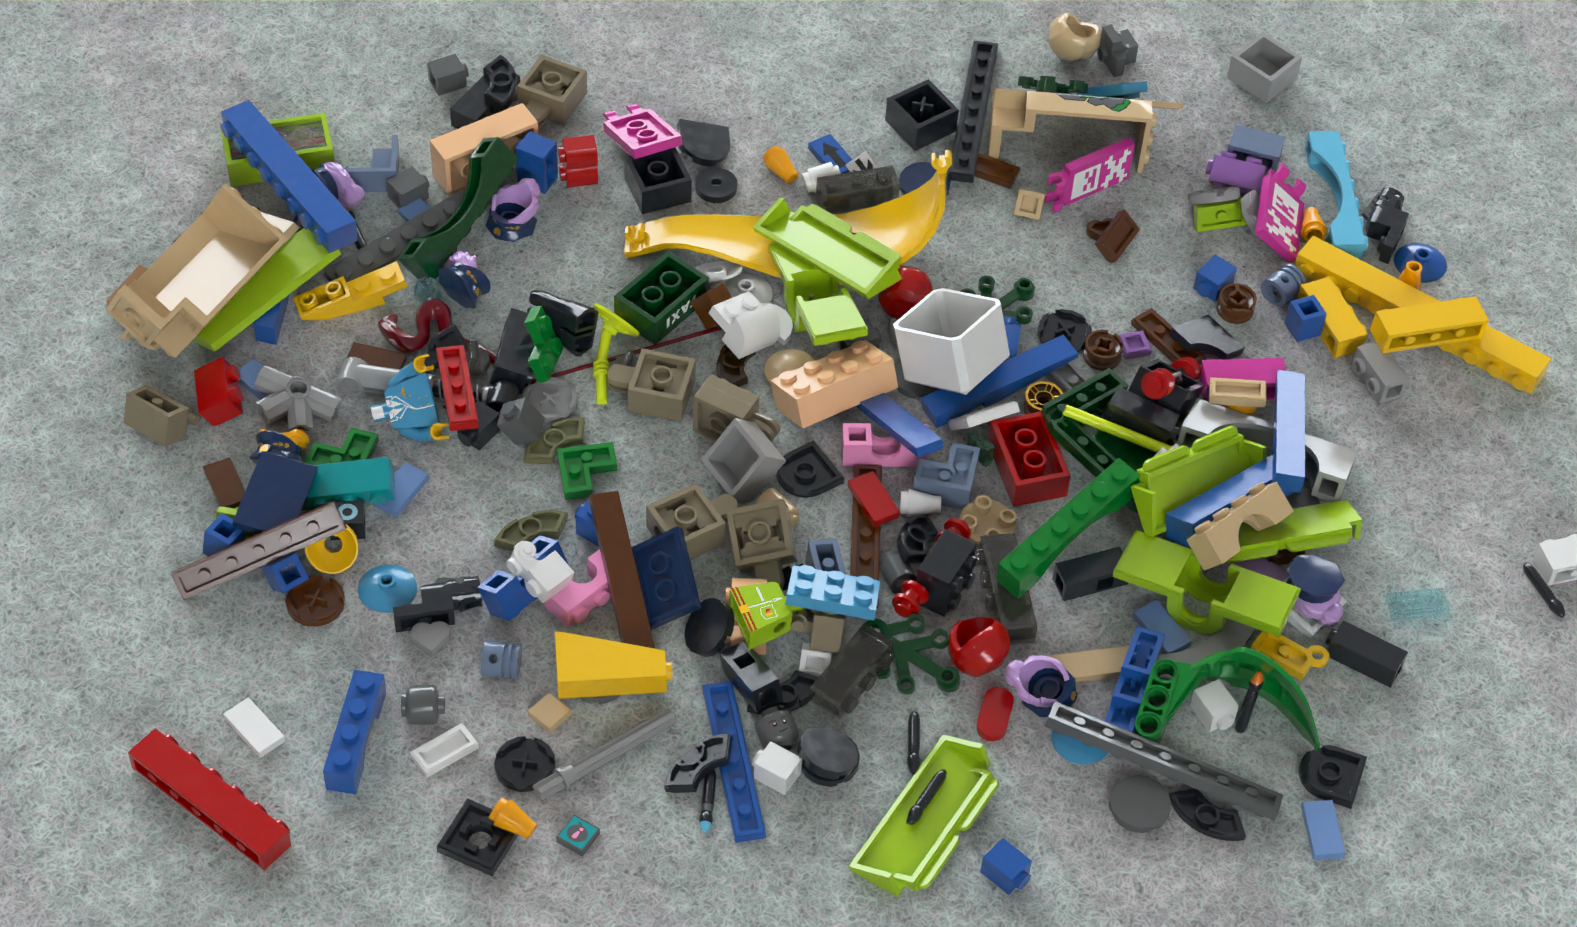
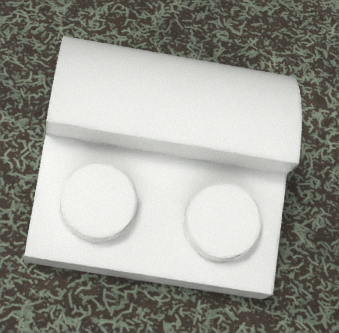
M750 291L712 306L709 311L711 317L726 332L722 341L738 359L773 345L780 335V320L774 306L771 303L762 306Z

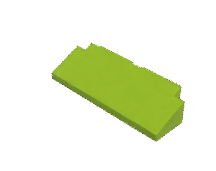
M780 197L753 226L756 233L867 299L902 279L897 270L901 268L899 265L901 256L897 251L864 232H858L853 235L850 224L815 204H811L808 207L801 205L795 213H792L784 198Z
M302 228L300 231H296L193 339L194 342L214 352L340 256V250L329 253L323 245L317 244L313 233L309 229Z
M1228 426L1196 439L1191 448L1182 445L1147 459L1143 467L1137 469V473L1140 474V482L1130 486L1145 535L1153 537L1165 532L1166 513L1258 462L1264 461L1266 459L1267 447L1244 439V435L1239 434L1236 427Z
M1346 499L1293 508L1294 512L1282 521L1260 531L1242 522L1238 535L1241 551L1223 564L1274 556L1278 553V550L1283 549L1297 552L1344 544L1350 541L1351 536H1353L1354 540L1360 539L1363 520Z
M943 734L848 866L850 871L896 897L899 896L905 886L916 892L920 888H928L959 845L958 833L968 830L973 825L999 786L992 772L987 770L991 763L984 745ZM945 769L947 771L946 779L923 811L921 819L913 825H908L906 820L910 808L915 805L932 777L939 770Z

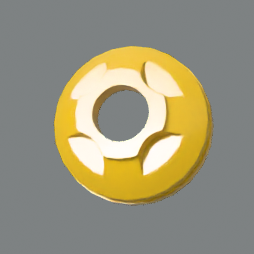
M346 525V530L332 535L341 539L342 548L340 550L330 551L325 545L326 538L305 547L306 557L315 569L327 574H337L349 569L353 565L358 555L359 543L356 534L348 525Z

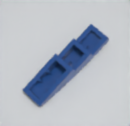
M1139 626L1136 627L1122 664L1120 676L1104 720L1105 722L1134 733L1135 720L1152 667L1158 661L1165 634Z

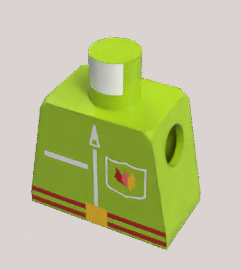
M776 582L730 588L729 606L733 609L734 618L749 650L788 633L792 628V613L804 610L802 607L786 605V596H784L779 584Z

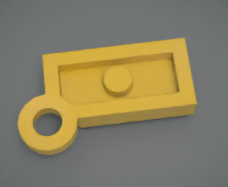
M1264 631L1260 633L1251 646V649L1263 653L1279 664L1288 674L1300 681L1306 676L1311 666L1321 668L1329 660V652L1320 645H1313L1307 649L1283 635L1278 637ZM1318 653L1322 656V659H1315L1312 654Z

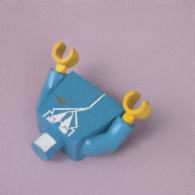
M429 354L418 356L389 381L388 389L384 390L386 403L371 406L374 422L391 419L394 430H398L403 437L418 442L448 440L449 436H443L441 431L443 427H448L449 425L447 423H440L429 375L423 373L433 370L434 365L426 367L424 364V360L426 357H429Z

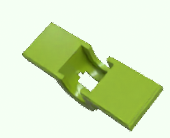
M769 244V253L784 282L786 312L792 319L793 331L795 333L807 331L814 346L868 336V328L846 287L841 288V295H839V282L777 244ZM809 297H813L814 300L809 301Z
M1138 530L1134 531L1113 570L1114 578L1167 596L1166 610H1168L1169 615L1179 625L1200 634H1212L1219 629L1222 630L1228 618L1280 637L1301 591L1299 587L1234 564L1229 566L1226 582H1213L1202 573L1201 565L1192 549L1155 536L1149 537L1144 532ZM1186 591L1196 600L1210 605L1209 617L1198 615L1183 605Z

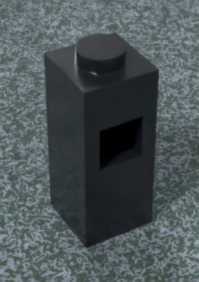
M1119 386L1103 417L1107 421L1165 444L1167 441L1173 443L1180 429L1175 426L1180 416L1179 414Z
M1116 547L1055 563L1053 581L1063 601L1128 585V582L1113 577V570L1123 554L1121 548Z
M1344 620L1338 630L1332 629L1325 642L1329 646V658L1390 688L1400 673L1408 651Z
M745 640L719 652L724 674L729 681H732L733 686L757 714L784 701L779 678L754 649L749 650Z

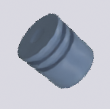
M1289 263L1284 264L1261 283V293L1273 305L1282 307L1299 293L1301 284H1305L1306 280L1299 268ZM1273 293H1278L1279 297H1275Z
M485 640L481 656V676L503 678L505 675L506 679H510L513 676L514 680H518L522 662V644L515 646L514 643H510L508 646L507 642ZM495 656L498 657V661L496 663H494L493 658Z

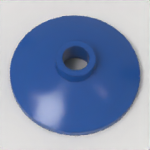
M1422 243L1406 244L1399 248L1394 256V264L1400 273L1403 272L1409 261L1419 262L1422 265L1421 282L1423 283L1440 279L1447 269V262L1442 253L1434 247Z

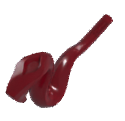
M439 299L427 300L417 310L415 323L418 335L410 336L397 327V314L382 318L378 322V328L384 338L395 349L403 353L415 352L425 346L430 337L431 320L437 321L439 332L453 325L450 308ZM464 339L469 346L467 351L477 354L494 365L496 353L477 342Z

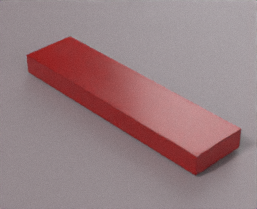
M464 345L436 348L450 431L478 428V417Z

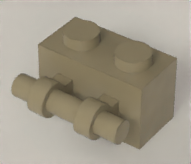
M148 385L126 394L124 423L161 445L167 446L184 438L187 423L195 426L200 421V416L195 414L192 408L178 403L171 396L164 395Z
M804 608V610L793 613L792 629L795 632L812 633L810 649L840 653L847 615Z

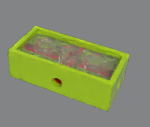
M325 113L268 121L309 168L318 169L321 163H335ZM221 130L230 186L235 187L264 182L259 171L249 165L246 156L236 150L233 141L230 138H226Z

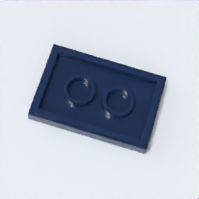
M262 451L233 519V527L259 534L300 516L318 473V467Z
M676 526L632 547L650 629L658 628L701 608L682 528Z

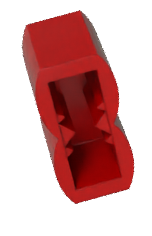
M594 135L563 138L562 147H558L559 161L563 163V165L559 166L560 181H565L567 188L598 184V152Z

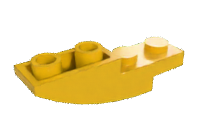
M396 261L349 282H346L344 276L293 297V300L302 320H327L384 305L386 303L383 297L408 286Z

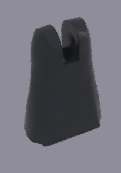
M531 291L529 302L534 306H542L545 314L550 317L552 329L556 337L561 340L563 347L575 356H582L593 347L598 319V311L595 308L555 296L546 291ZM532 307L527 309V313L530 312Z

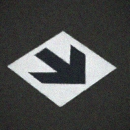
M866 151L845 165L861 187L882 173Z

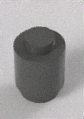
M889 551L881 557L879 561L880 571L893 593H902L901 586L905 581H916L917 576L909 563L902 562L898 551Z

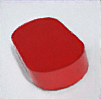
M993 687L984 695L976 730L978 735L986 741H998L1005 736L1014 697L1009 690L1003 687Z

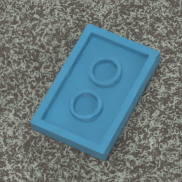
M793 565L785 604L874 620L880 581L873 580L868 576L856 577L844 575L840 571L828 572L817 570L807 565Z

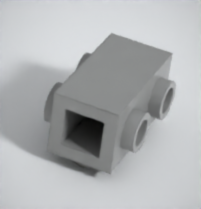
M1376 342L1365 343L1357 347L1352 362L1353 370L1360 376L1368 392L1375 397L1377 402L1381 404L1403 397L1409 378L1406 371L1394 359L1392 352L1382 354Z

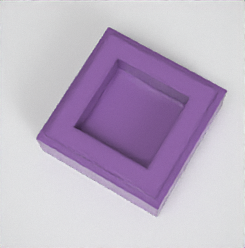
M1143 330L1118 335L1123 341L1122 353L1125 360L1151 355L1152 349Z

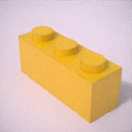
M1330 277L1301 284L1297 299L1315 295L1327 313L1320 337L1334 358L1355 353L1357 347L1365 344L1368 337L1366 327L1360 323L1355 316L1352 306L1347 304L1340 288L1335 286Z

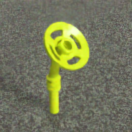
M594 303L593 307L598 311V316L604 322L601 327L603 330L600 336L597 357L593 362V377L596 379V403L607 404V374L609 370L607 358L612 335L616 336L618 332L636 337L640 333L612 311L598 303Z

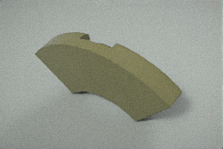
M585 417L564 419L551 424L550 428L540 434L539 440L529 443L525 452L524 463L553 465L558 448L583 444Z
M556 510L532 512V515L520 520L515 519L499 532L494 540V546L513 551L517 543L521 541L532 542L539 535L559 539L568 519V512Z

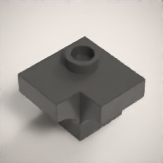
M1112 24L1103 26L1097 56L1101 62L1104 61L1114 77L1123 75L1125 65L1136 62L1139 45L1128 29L1115 31Z

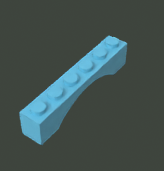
M1309 131L1305 145L1308 165L1328 183L1338 203V215L1329 227L1326 242L1361 260L1363 252L1368 249V237L1363 234L1364 221L1363 217L1359 216L1358 213L1359 199L1354 196L1355 182L1354 179H1350L1349 175L1350 161L1345 158L1346 144L1341 141L1339 131Z

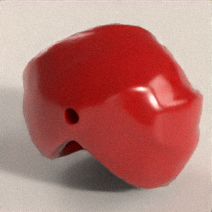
M900 266L901 268L897 270L902 279L878 293V301L881 307L891 318L900 319L933 291L929 276L917 267Z
M974 617L958 621L952 626L948 638V653L951 658V664L962 673L974 678L1000 667L1010 650V637L1006 628L996 619L990 617Z

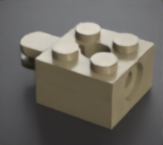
M541 54L517 86L518 105L523 103L537 120L538 130L543 127L547 120L564 125L587 94V71Z
M641 349L635 367L614 364L609 368L607 374L608 388L610 391L628 394L629 412L682 422L695 383L696 359Z
M712 374L709 375L693 396V431L714 441H717L734 418L755 422L771 443L780 432V425L776 420L759 413L760 396Z
M696 483L646 505V527L653 537L676 526L682 528L691 560L725 544V530L728 523L726 510L737 508L738 503L732 495L727 493L709 500Z
M784 499L726 510L737 569L741 573L754 571L755 579H767V583L776 582L782 590L785 583L782 565L798 562L789 509Z

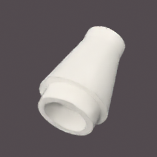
M912 489L901 491L900 514H907V517L941 512V496Z

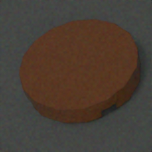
M310 575L308 580L290 589L288 595L286 594L285 603L288 614L295 622L304 626L318 627L329 624L339 617L344 610L345 595L342 586L335 579L330 577L329 579L322 578V575Z

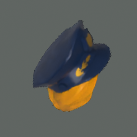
M263 428L256 435L257 450L250 456V459L254 464H257L261 452L266 451L303 462L300 456L310 443L309 435L302 429L278 433L266 431Z

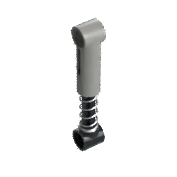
M348 357L343 360L335 385L344 394L360 395L362 392L384 395V390L388 389L389 381L400 370L368 365L360 358ZM428 374L434 398L438 397L444 402V399H442L444 395L441 379L436 381L434 375ZM497 380L493 385L478 388V384L476 387H472L474 402L476 403L479 400L498 413H501L503 404L517 400L519 388L516 384L507 380Z

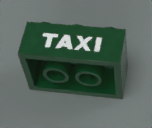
M667 251L614 296V313L638 330L642 337L656 345L695 311L690 302L709 291V277Z

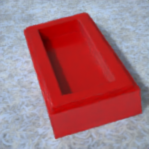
M874 471L848 480L849 490L873 527L899 518L900 511Z

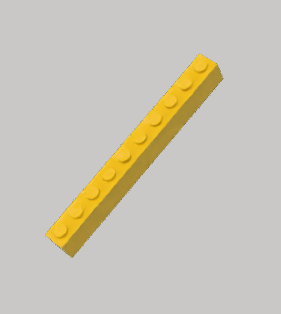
M1312 236L1297 254L1295 266L1299 268L1306 279L1309 278L1312 281L1330 277L1335 286L1340 288L1342 296L1347 301L1359 304L1374 315L1376 311L1421 305L1435 301L1441 302L1315 236ZM1488 325L1481 339L1437 345L1443 351L1451 352L1464 359L1466 363L1475 365L1487 371L1491 376L1500 378L1512 384L1514 388L1529 394L1534 391L1543 379L1551 361L1550 357Z

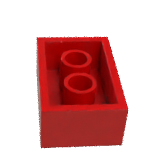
M1041 412L990 421L987 443L1013 507L1067 496L1071 475L1057 441L1050 435Z

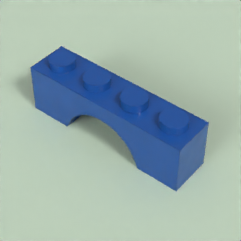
M354 670L323 769L326 790L350 794L357 793L364 770L369 732L374 720L379 719L386 696L384 674Z

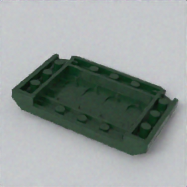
M1110 368L1045 403L1041 410L1050 435L1095 477L1099 476L1118 458L1137 472V469L1142 468L1147 459L1157 454V452L1063 415L1066 405H1069L1103 419L1118 386L1125 390L1129 386ZM1174 439L1173 443L1167 441L1166 444L1173 446L1177 443V440ZM1133 497L1125 506L1138 513Z

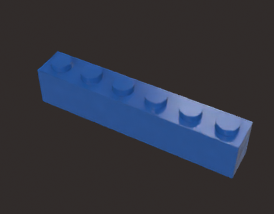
M1273 455L1166 513V539L1191 549L1187 539L1196 533L1195 527L1208 520L1212 522L1214 520L1212 515L1227 507L1228 509L1232 508L1230 503L1242 495H1250L1248 490L1256 484L1264 482L1266 486L1272 483ZM1282 490L1285 497L1294 493L1292 491Z

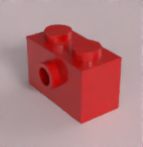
M221 357L194 370L198 413L212 426H217L243 414V394L239 385L241 375L235 365H231Z

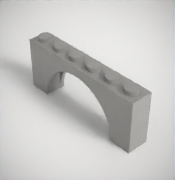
M1197 398L1182 425L1177 444L1191 448L1196 439L1228 426H1234L1239 434L1244 435V439L1266 446L1267 453L1272 454L1273 423L1217 404H1209L1208 401ZM1305 434V476L1311 484V495L1330 502L1340 501L1358 451Z

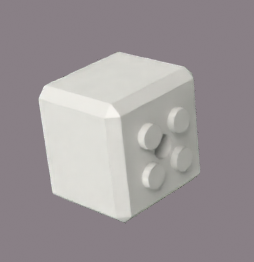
M941 288L933 290L893 324L903 376L906 381L967 395L1010 356L999 299Z

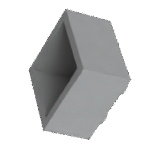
M1262 32L1232 55L1227 78L1263 102L1268 103L1297 80L1302 57Z
M734 418L701 459L729 495H732L735 499L748 502L753 501L786 462L785 458L755 422Z

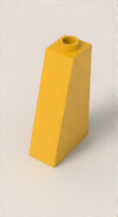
M555 632L558 699L667 692V680H673L672 662H666L665 650L566 632Z

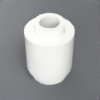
M832 162L809 168L807 172L802 173L807 193L814 192L817 194L839 187L838 181L842 180L838 165L833 166Z

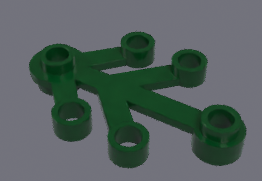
M1019 76L1018 86H1022L1024 89L1036 90V92L1060 94L1088 93V84L1085 81L1069 80V86H1066V84L1055 82L1056 77L1040 76L1039 81L1034 80L1033 77Z
M987 275L980 277L978 289L981 292V296L992 298L995 286L994 278ZM1019 279L1015 282L1013 290L999 299L1003 316L1017 318L1016 322L1023 325L1029 324L1032 321L1033 311L1031 308L1022 306L1017 311H1004V309L1017 300L1028 301L1033 298L1035 286L1030 279ZM969 288L960 291L976 295L975 291Z
M912 614L908 617L907 621L886 624L883 620L875 618L874 620L866 621L862 625L860 630L861 639L867 646L872 647L874 657L872 669L876 678L883 680L891 675L890 664L885 661V646L893 651L899 677L897 688L900 693L909 695L915 691V682L910 676L908 661L936 678L937 686L940 690L950 693L959 688L961 683L960 675L955 668H942L917 652L930 648H946L949 638L946 630L936 629L931 636L899 641L893 637L894 635L907 632L913 634L922 633L925 629V621L920 614ZM913 621H920L921 625L919 627H912L911 623ZM877 628L880 630L877 635L870 634L872 629ZM937 636H944L946 638L940 643L935 641ZM879 667H886L887 671L880 674L877 672ZM945 674L953 675L950 681L942 679ZM904 682H910L911 687L908 689L901 688V684Z

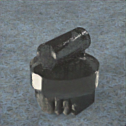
M469 341L465 349L470 379L478 380L484 374H488L487 370L490 366L489 354L483 348L478 347L477 341Z

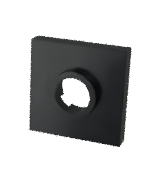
M467 798L438 843L437 852L493 877L518 835L494 826V821L489 819L493 809ZM476 832H485L492 839L487 843V847L479 849L478 845H473L469 842L470 837Z

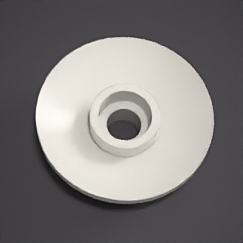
M716 261L694 267L709 277V286L712 288L722 283L725 285L726 280L742 272V265L730 261Z
M738 274L725 281V286L732 298L750 291L760 303H770L772 300L773 292L771 286L765 279L757 275Z

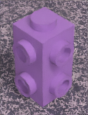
M1221 151L1220 156L1215 155L1214 160H1208L1205 174L1210 175L1209 180L1214 181V187L1223 188L1233 185L1239 187L1240 193L1244 194L1252 190H1261L1262 179L1266 170V166L1261 165L1262 160L1247 157L1246 161L1237 160V154Z

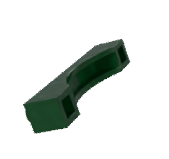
M499 137L483 138L469 157L467 186L462 200L453 215L437 230L422 237L412 238L399 256L398 260L417 279L434 280L438 277V268H443L449 257L456 253L458 244L470 233L474 221L484 213L488 201L492 198L493 194L498 193L502 181L512 173L513 166L519 158Z

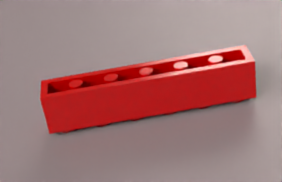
M155 728L128 751L131 766L134 770L264 871L291 846L290 829L282 820H274L267 814V811L260 803L256 801L252 803L248 800L238 786L227 784L217 770L212 767L208 769L201 764L196 754L190 750L186 752L179 747L178 742L170 734L164 735Z

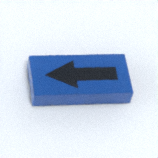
M831 134L808 143V149L821 164L832 162L833 166L838 165L842 178L851 175L845 165L852 161V158Z

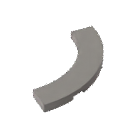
M1227 618L1222 630L1219 629L1203 643L1184 651L1159 654L1158 660L1165 658L1193 664L1217 652L1245 647L1256 629ZM1162 674L1159 676V678L1162 680H1169L1172 678V676L1169 674Z

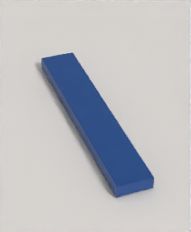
M884 393L864 400L856 406L917 457L943 448L942 439Z
M732 681L702 685L712 736L730 733L733 738L730 764L719 767L735 843L766 838L765 827Z

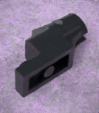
M1384 187L1381 192H1378L1362 215L1366 220L1367 237L1379 241L1377 250L1381 254L1378 261L1389 264L1409 216V213L1402 211L1404 196L1400 191L1391 187Z
M479 576L437 578L433 584L420 586L422 603L393 607L396 633L411 631L414 625L421 622L432 624L433 622L442 621L448 625H455L454 610L462 612L475 607H482V596L477 588L480 585Z

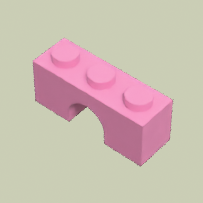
M843 423L841 439L842 466L917 467L919 459L927 460L928 454L917 457L892 436L881 438L873 435L871 423Z
M600 549L587 558L588 575L593 578L591 582L580 584L571 580L568 586L544 602V607L568 628L575 622H583L592 609L596 606L601 607L605 605L611 597Z

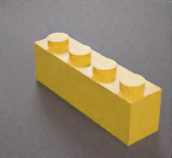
M1474 296L1376 311L1370 331L1383 354L1481 339L1489 319L1477 297Z

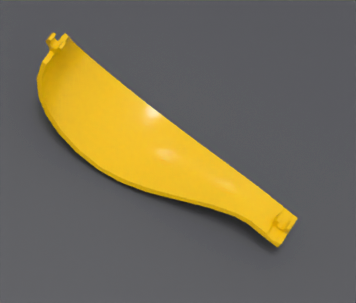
M945 150V155L939 156V159L935 153L931 154V165L937 171L929 181L918 189L874 207L843 214H834V216L850 224L852 233L864 232L897 251L901 256L899 262L901 266L920 252L937 231L946 205L947 169L952 165L951 151ZM680 215L665 217L644 224L641 222L636 226L628 225L625 228L624 254L626 259L665 249H687L712 255L781 278L769 253V244L773 242L756 233L753 229V226L762 216Z

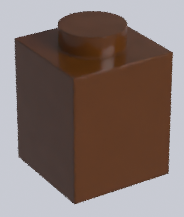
M724 283L690 302L706 330L715 325L721 329L720 325L711 317L709 311L712 306L731 299L732 296Z

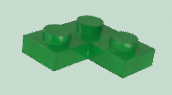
M540 305L531 308L524 322L535 344L528 362L538 383L549 381L563 351L562 342L556 337L552 329L551 319L545 314Z
M351 427L341 448L314 442L304 463L320 465L370 459L379 442L378 434Z
M613 442L557 449L565 500L585 498L593 494L590 474L617 471V460Z

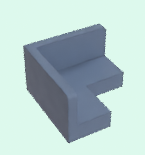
M392 135V149H373L372 167L344 168L350 174L355 184L362 187L364 192H387L386 180L399 174L400 153L398 135Z
M952 442L947 464L919 459L913 490L941 496V506L962 510L970 502L980 448Z

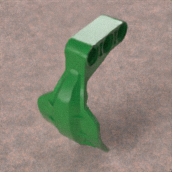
M1237 647L1229 651L1217 652L1193 664L1165 658L1158 660L1152 667L1135 720V734L1160 744L1167 724L1203 679H1208L1209 681L1222 679L1234 687L1248 690L1250 679L1257 671H1261L1264 681L1258 695L1281 711L1298 732L1311 743L1316 752L1320 747L1313 714L1300 687L1279 664L1263 653L1248 647ZM1162 674H1169L1172 676V678L1169 680H1162L1159 678V676ZM1155 700L1164 702L1159 707L1153 706L1150 703ZM1145 727H1153L1156 729V731H1154L1153 733H1145L1142 731V729Z

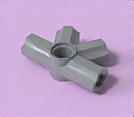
M266 365L261 368L254 384L255 389L268 394V396L256 402L259 416L265 423L270 425L287 415L288 432L294 429H302L307 434L313 433L312 414L332 422L342 404L341 398L311 386L307 378L302 376L291 377ZM301 392L303 395H294L293 393Z

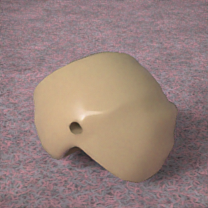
M1063 13L1057 16L1049 25L1048 42L1054 54L1060 59L1066 61L1090 59L1100 46L1101 32L1098 26L1092 23L1081 22L1072 13Z

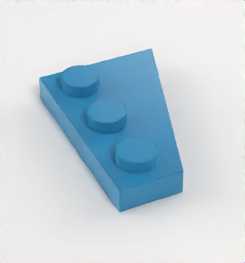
M1147 81L1088 87V93H1077V95L1135 99L1140 98V93L1148 92Z

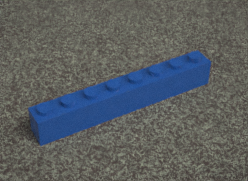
M250 100L221 111L223 123L220 124L224 136L230 138L236 150L246 156L249 165L259 171L262 180L272 186L275 195L286 202L288 210L299 217L304 229H309L313 233L318 245H323L331 253L358 241L356 220Z

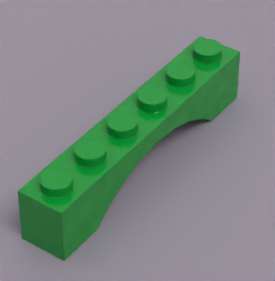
M1118 458L998 563L997 582L1019 599L1040 580L1054 560L1080 533L1100 518L1118 511L1133 498L1130 486L1139 483L1140 474Z

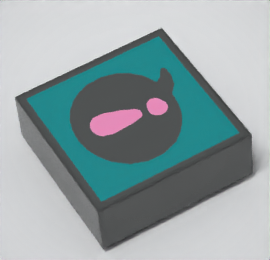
M574 814L556 836V842L583 856L599 836L600 829Z

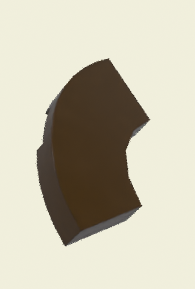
M725 344L720 350L717 360L716 376L738 387L747 384L748 377L744 371V366L751 357L756 355V352L738 359Z

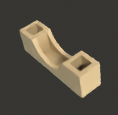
M1277 481L1266 486L1264 482L1256 484L1248 490L1250 495H1242L1230 503L1232 508L1228 509L1227 507L1212 515L1214 518L1212 522L1208 520L1194 528L1196 533L1188 538L1187 542L1203 570L1221 565L1241 551L1238 535L1242 522L1260 531L1276 525L1294 512Z

